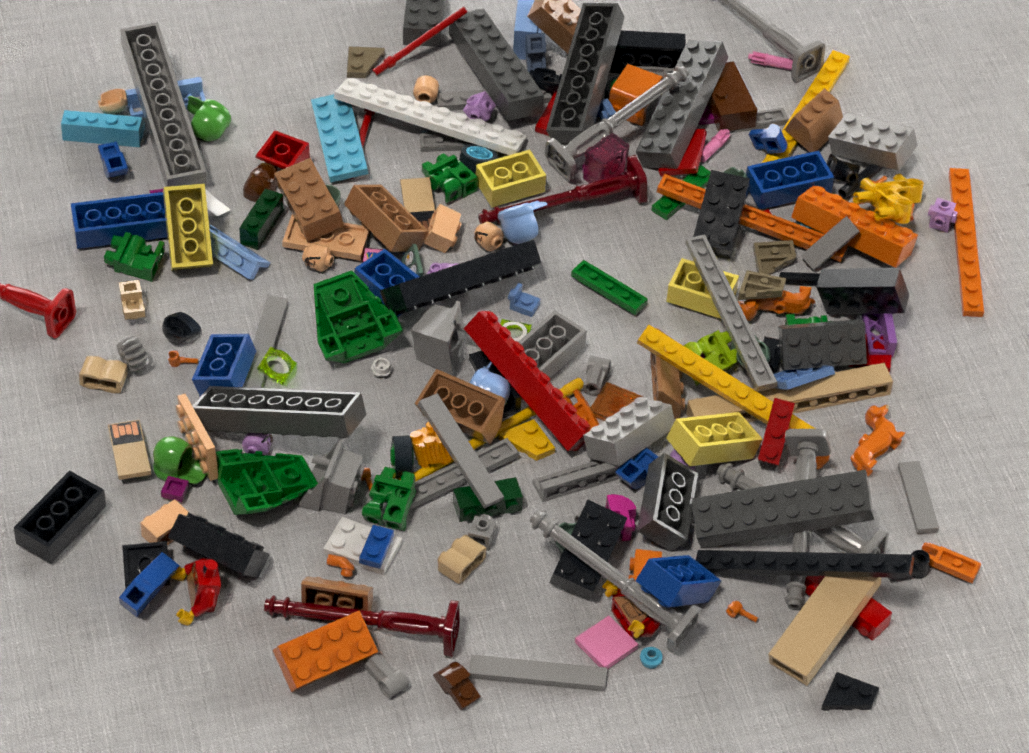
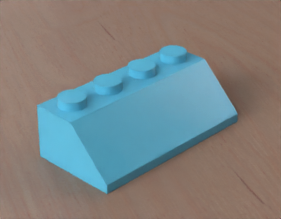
M64 110L61 121L62 139L64 141L107 144L117 141L118 146L140 147L146 122L144 117Z

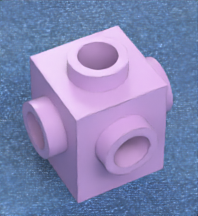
M486 91L472 95L467 100L463 111L470 119H482L487 122L491 118V113L496 105Z
M937 198L935 204L930 205L928 216L931 217L929 228L948 233L951 223H955L958 212L955 211L956 203Z

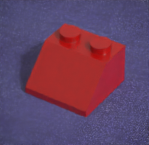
M274 130L255 157L285 169L310 158L309 143Z

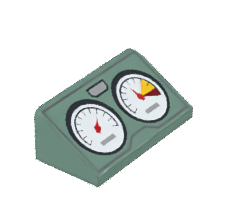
M412 244L401 261L420 277L423 276V269L418 247L416 244Z

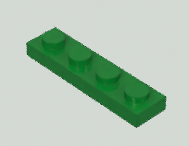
M700 165L697 173L689 174L682 181L705 189L711 171ZM664 195L652 205L651 211L668 220L686 203Z
M585 260L580 262L571 271V277L634 315L648 303V298Z

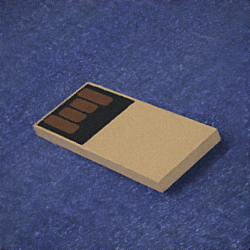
M430 177L400 179L404 207L428 230L432 214L435 211Z
M140 420L108 424L119 480L151 475Z

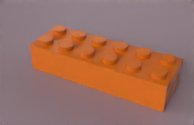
M812 186L797 198L791 218L824 234L847 216L860 231L847 245L895 268L911 256L918 234L913 233L911 229L901 227L890 219L877 221L874 218L875 212L867 211L856 203L844 200L837 194H831L820 186Z

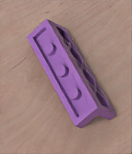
M862 314V320L865 322L869 355H892L893 357L897 346V338L892 314H872L878 318L875 322L868 317L870 314ZM875 329L881 334L879 336H876L871 332V330ZM879 341L884 345L885 350L873 349V344Z

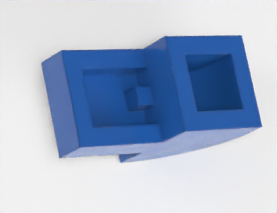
M770 124L767 129H753L748 134L755 149H766L767 153H784L788 145L780 127L776 124Z
M117 141L98 145V152L107 178L128 173L123 153L120 152Z
M646 447L634 459L630 458L615 473L633 489H639L646 483L649 464L659 456Z

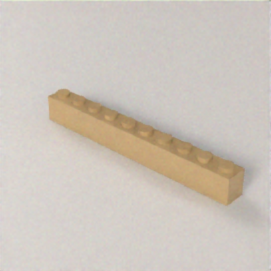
M885 363L835 372L833 375L788 390L773 388L759 391L758 393L771 401H774V398L795 403L794 414L890 395L893 380ZM719 394L695 398L687 403V417L740 412L748 422L759 420Z

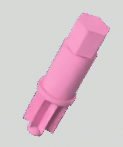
M753 51V54L749 53L748 59H751V63L792 70V59Z
M721 129L712 137L711 141L703 148L701 162L704 163L729 140L730 131L728 129Z

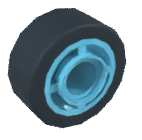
M470 144L462 148L459 161L476 174L477 164L495 160L498 156L492 149Z

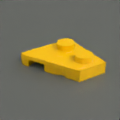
M535 419L499 433L498 439L500 441L508 438L519 452L526 453L528 457L536 461L555 454L554 445Z

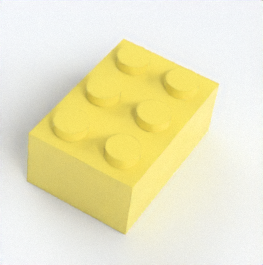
M530 149L476 165L478 187L491 208L545 192L546 174Z
M681 258L668 285L666 302L721 319L695 263ZM723 271L734 295H736L739 276Z

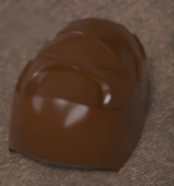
M266 162L259 164L246 180L243 187V196L250 201L257 202L265 188L276 191L278 187L274 173L278 172L276 166Z

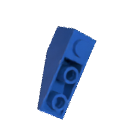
M162 552L120 595V605L138 617L180 565Z

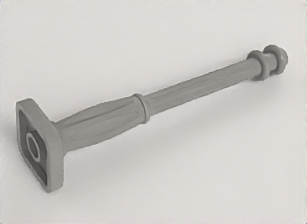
M720 0L762 32L763 37L777 50L793 60L791 78L794 81L801 82L820 71L825 54V44L817 40L803 47L792 36L777 28L774 24L767 23L739 0Z
M731 463L721 464L717 470L719 481H729L732 489L739 487L745 490L763 487L744 476L745 473L742 469L738 471L733 470ZM842 525L810 530L830 544L848 553L886 554L889 533L883 529L878 530L870 540L866 541Z
M536 511L531 517L530 522L534 530L540 528L544 531V538H553L621 589V594L625 595L641 611L666 626L667 630L670 631L666 646L671 651H674L697 623L700 618L701 609L696 605H692L685 614L677 612L673 607L666 608L658 603V598L653 594L644 592L641 589V585L634 578H627L559 527L557 519L553 521L548 519L546 511L541 513Z

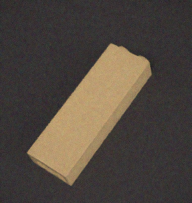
M825 576L769 652V663L808 686L879 588L881 577Z

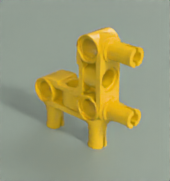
M896 174L893 177L895 181L873 183L869 178L862 179L860 188L864 192H855L853 194L854 203L858 205L870 203L873 205L875 212H878L874 213V218L877 221L891 219L900 224L910 222L912 204L921 202L924 185L922 180L915 178L906 179L902 174Z

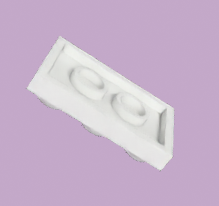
M341 517L324 547V554L346 557L353 565L385 575L402 544V538L394 535L380 569L359 564V557L372 527Z

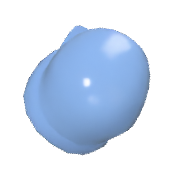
M534 201L500 211L498 219L505 238L516 244L534 239L538 235V225L533 210L548 204L546 202Z
M490 362L486 367L480 368L474 373L470 383L505 399V406L510 396V384L502 376L490 372V368L493 365Z

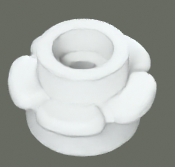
M378 358L373 362L371 370L375 376L385 377L390 374L392 366L387 359Z

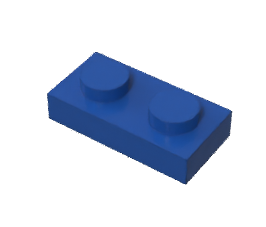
M373 525L359 557V564L380 569L394 537V530Z

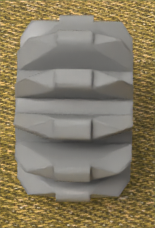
M135 336L126 337L117 344L120 359L123 363L127 364V369L130 372L140 371L149 364L146 350Z

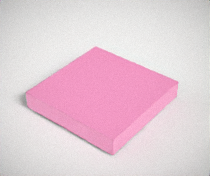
M607 616L575 638V643L599 667L607 669L637 650L639 645L610 616Z

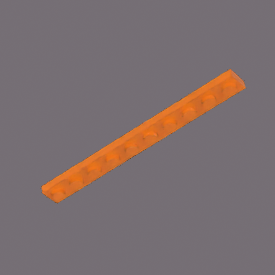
M950 168L948 174L951 202L956 203L955 211L958 212L956 221L953 224L962 315L983 317L984 306L969 169Z
M664 174L656 192L701 209L706 189ZM746 204L740 222L741 225L784 241L793 240L794 245L809 249L825 235ZM844 245L831 259L841 262L848 245Z

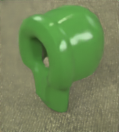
M189 96L187 109L194 114L191 121L194 135L204 141L219 139L231 124V115L228 109L215 100L207 99L201 101L193 96Z
M168 436L156 443L153 451V470L158 478L166 481L168 476L188 480L190 484H199L205 478L206 473H202L200 461L192 457V446L179 437ZM179 463H180V464H182L183 466H182V468L178 471V466H179Z

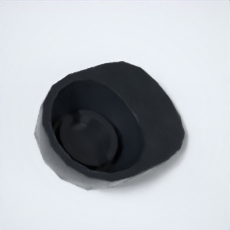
M183 312L168 315L162 324L163 334L174 343L185 342L188 338L197 335L201 330L200 325Z

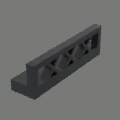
M483 351L469 354V361L475 372L480 368L486 367L491 362ZM493 364L490 368V372L498 374L505 378ZM511 384L510 396L504 406L502 419L513 416L521 411L522 397Z

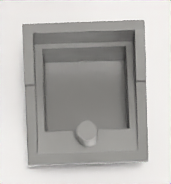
M456 300L453 308L432 304L411 330L416 359L452 376L456 375L461 361L459 354L465 340V333H467L463 329L466 324H463L460 301Z
M341 438L327 455L318 456L314 454L312 463L315 466L312 473L318 484L313 490H308L302 495L299 506L318 512L321 508L345 514L348 507L352 508L356 496L354 494L359 490L362 482L361 477L365 467L361 465L363 456L343 449L342 443L344 439Z

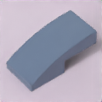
M545 33L527 34L525 41L527 71H534L535 68H546Z

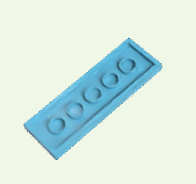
M334 94L311 99L330 183L369 174L352 104L334 99Z

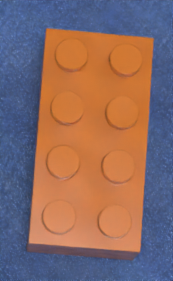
M360 610L283 643L272 650L291 692L378 653Z

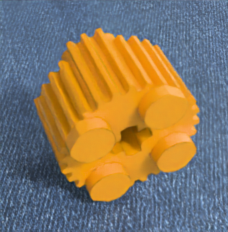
M429 422L426 423L425 428L422 427V429L410 433L411 443L419 466L427 468L430 467V464L433 465L434 463L438 464L440 462L442 465L451 463L452 457Z

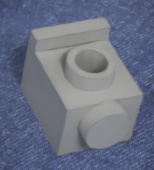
M486 514L480 517L474 516L468 532V536L486 547V551H489L494 537L496 520H493L491 516Z

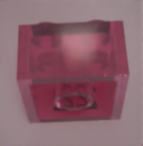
M612 132L607 137H603L593 147H589L585 152L583 179L588 183L623 175L627 171L630 145Z

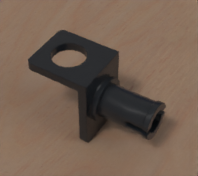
M834 154L829 155L826 164L830 169L831 162L833 161L830 171L834 179L855 184L859 179L860 166L839 160Z

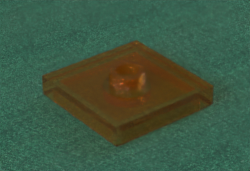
M606 382L590 408L596 418L605 421L606 418L619 412L621 408L634 402L636 398L644 396Z

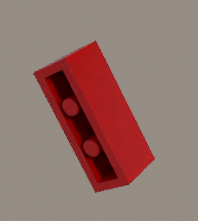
M774 398L758 461L779 466L785 444V431L789 429L795 403Z

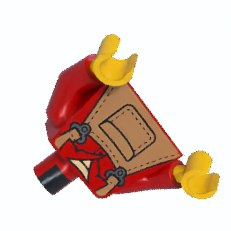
M202 558L186 564L184 568L179 567L175 571V575L170 577L183 581L187 574L191 611L187 612L184 609H180L176 614L180 618L178 622L183 625H190L194 616L198 617L205 612L215 611L221 582L218 564L212 559Z
M607 580L602 585V588L607 589L605 591L606 597L613 596L611 611L621 627L634 640L640 637L651 638L659 628L660 623L641 611L625 595L621 594V589Z

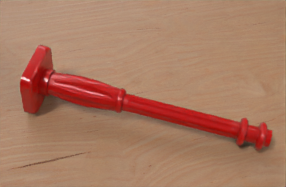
M0 283L1 300L29 313L44 316L46 331L49 337L58 338L75 318L74 294L68 288H63L53 300H50L31 290L13 286L9 283L5 285Z

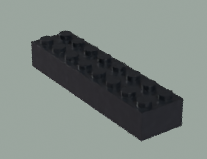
M530 240L381 289L380 293L384 305L389 310L391 309L395 312L396 315L455 295L469 292L473 289L484 287L502 279L534 270V265L542 262L535 240Z

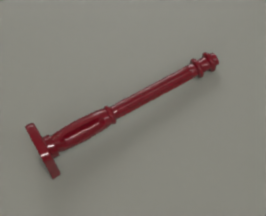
M632 155L627 158V172L624 175L576 186L573 190L499 208L495 206L490 211L483 209L482 213L478 214L480 224L485 222L501 224L498 219V213L516 205L534 201L546 202L548 204L533 210V212L575 201L581 203L626 190L632 191L637 202L642 204L647 202V177L636 155Z
M275 595L270 599L266 598L264 604V611L269 612L270 616L278 613L282 614L284 618L294 615L336 621L359 611L357 609L291 601L289 597L279 600ZM451 600L446 616H441V618L405 612L360 610L366 625L378 626L379 629L384 628L408 634L438 636V638L443 639L444 655L448 657H453L460 629L459 601Z

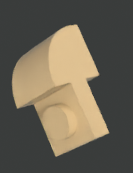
M139 280L119 282L121 305L125 320L146 317Z

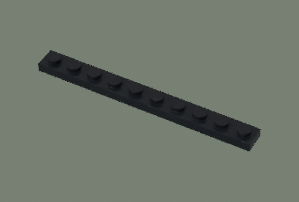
M698 550L696 561L713 574L911 578L914 557L913 554Z

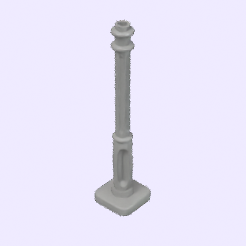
M676 66L674 72L666 73L665 78L608 119H602L601 122L580 133L566 147L562 146L555 138L546 141L545 146L546 159L569 182L575 176L576 162L574 159L593 149L609 134H612L617 126L671 88L676 89L681 81L686 82L687 76H689L688 70L684 66Z
M788 429L785 431V442L789 453L793 456H798L794 481L816 478V456H828L831 454L832 445L828 432L823 429ZM808 531L794 533L792 552H806ZM790 575V582L786 584L789 594L785 597V602L790 609H800L801 605L805 603V598L802 596V593L806 591V586L803 584L804 576Z

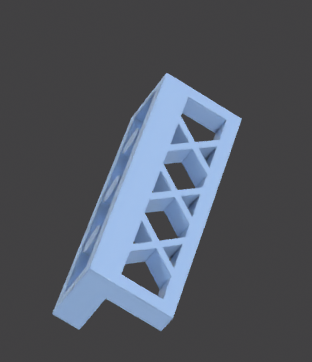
M201 77L177 81L186 110L189 96H200L201 101L206 100ZM125 90L130 116L144 117L142 111H133V108H141L136 90Z
M209 224L213 257L250 280H254L259 267H269L270 262Z

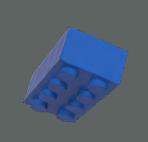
M819 151L747 166L746 174L750 178L749 192L759 210L796 202L797 198L812 186L823 187L825 191L831 193L834 176Z
M689 555L650 558L635 580L641 585V589L644 592L653 594L658 598V603L666 608L708 603L722 580Z

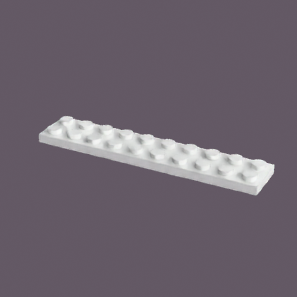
M347 78L334 93V99L507 155L518 153L527 138L526 135L519 131L507 130L501 125H492L482 119H470L464 113H455L445 107L433 106L426 101L420 102L414 100L411 96H402L392 90L380 89L374 84L361 83L355 78Z

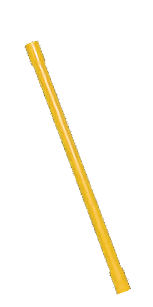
M578 377L559 389L564 395L563 398L573 395V391L576 389L582 390L584 382ZM529 406L504 420L495 438L499 436V433L519 425L536 415V413ZM477 438L468 441L474 450L486 443ZM439 462L438 464H430V467L418 469L413 472L415 482L447 465H442Z

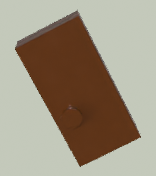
M734 61L726 62L707 103L714 117V123L718 132L721 129L734 131L756 127L757 107Z

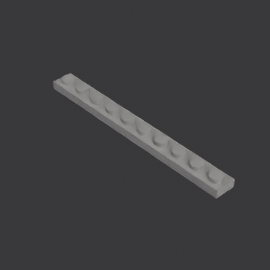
M706 235L686 238L685 244L756 391L776 388L777 380Z

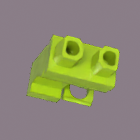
M717 330L700 338L697 343L688 342L684 345L699 356L704 354L705 360L723 371L729 370L737 363L736 348L730 351L727 345L732 342L728 331L720 333ZM693 379L696 386L701 384L700 382Z

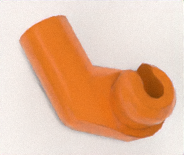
M328 555L327 565L342 568V576L352 577V572L355 568L346 557Z

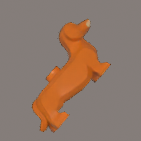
M800 286L799 293H790L784 290L782 297L738 301L748 321L753 320L758 310L774 311L778 314L785 312L800 315L810 307V304H816L815 300L810 298L811 287Z
M887 404L881 407L873 405L867 410L865 422L873 428V432L869 436L864 434L858 442L859 446L850 457L857 471L866 470L868 477L872 474V468L877 463L875 458L883 455L889 446L895 450L905 435V432H897L894 423L884 417L889 411Z

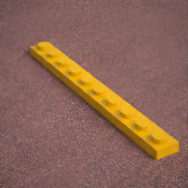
M832 50L782 130L788 144L784 153H768L762 163L791 156L799 142L784 129L791 119L824 88L830 93L847 66L850 56Z
M648 325L639 337L637 344L763 423H768L773 401L653 326ZM792 414L789 429H816Z

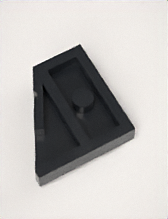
M836 672L821 710L829 711V708L842 707V711L853 709L871 710L878 695L879 687Z

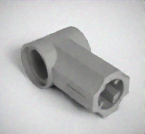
M590 355L586 371L587 375L583 384V390L588 395L595 396L600 394L604 379L608 377L611 364L610 359Z
M381 654L372 655L365 663V669L378 682L381 692L387 698H391L409 686L405 674L400 669L395 670Z

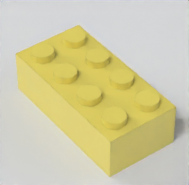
M205 184L164 187L163 197L171 271L212 267L213 259Z
M740 412L678 418L675 420L666 438L689 466L753 459L763 441L761 436Z

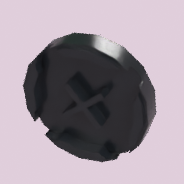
M535 68L534 71L531 70L529 72L539 88L549 91L558 90L562 74L559 76L556 74V71L548 68Z

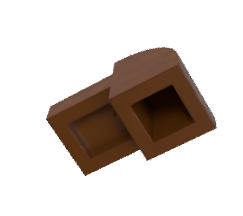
M452 662L433 674L444 693L450 694L460 710H463L481 697L468 678L470 673L458 662Z

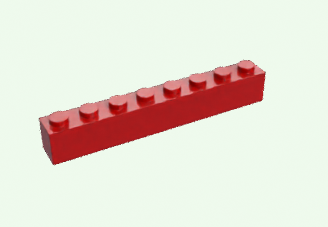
M479 311L463 329L567 451H578L585 443L583 435L591 430L589 423L585 419L580 418L576 413V408L563 398V393L550 383L548 375L538 369L536 361L526 355L523 346L514 341L510 336V331L497 321L498 317L491 311Z

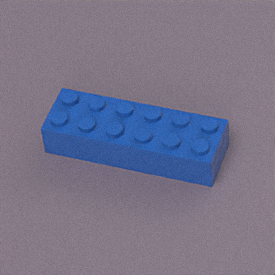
M163 192L70 203L77 249L111 245L114 235L123 237L125 232L141 236L145 240L168 237Z

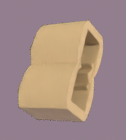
M87 356L79 374L80 385L89 389L121 393L128 375L127 364L119 360H105L99 356Z
M467 535L462 536L460 539L457 538L452 543L451 548L446 552L443 551L438 557V571L460 584L486 558V547Z

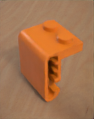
M627 64L610 91L609 101L616 112L621 110L663 80V76ZM649 104L628 118L627 121L643 126Z

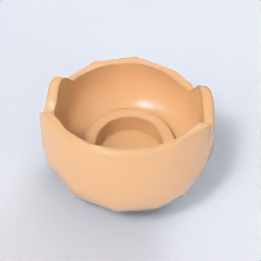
M113 89L102 93L101 102L98 100L100 110L105 114L113 115L122 112L128 105L125 90Z

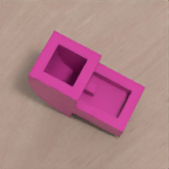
M618 494L607 495L605 508L627 517L621 531L622 541H630L632 531H635L636 506L625 496Z

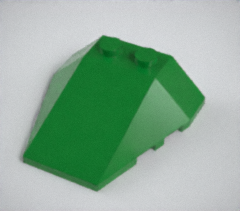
M352 270L313 284L317 341L326 361L340 363L353 361L383 350L403 333L395 313L391 309L389 310L382 303V300L378 296L376 297Z
M242 449L216 451L218 485L233 514L239 515L268 511L305 494L308 490H313L318 482L303 455L275 453V456L262 455V451H255V454L242 453Z

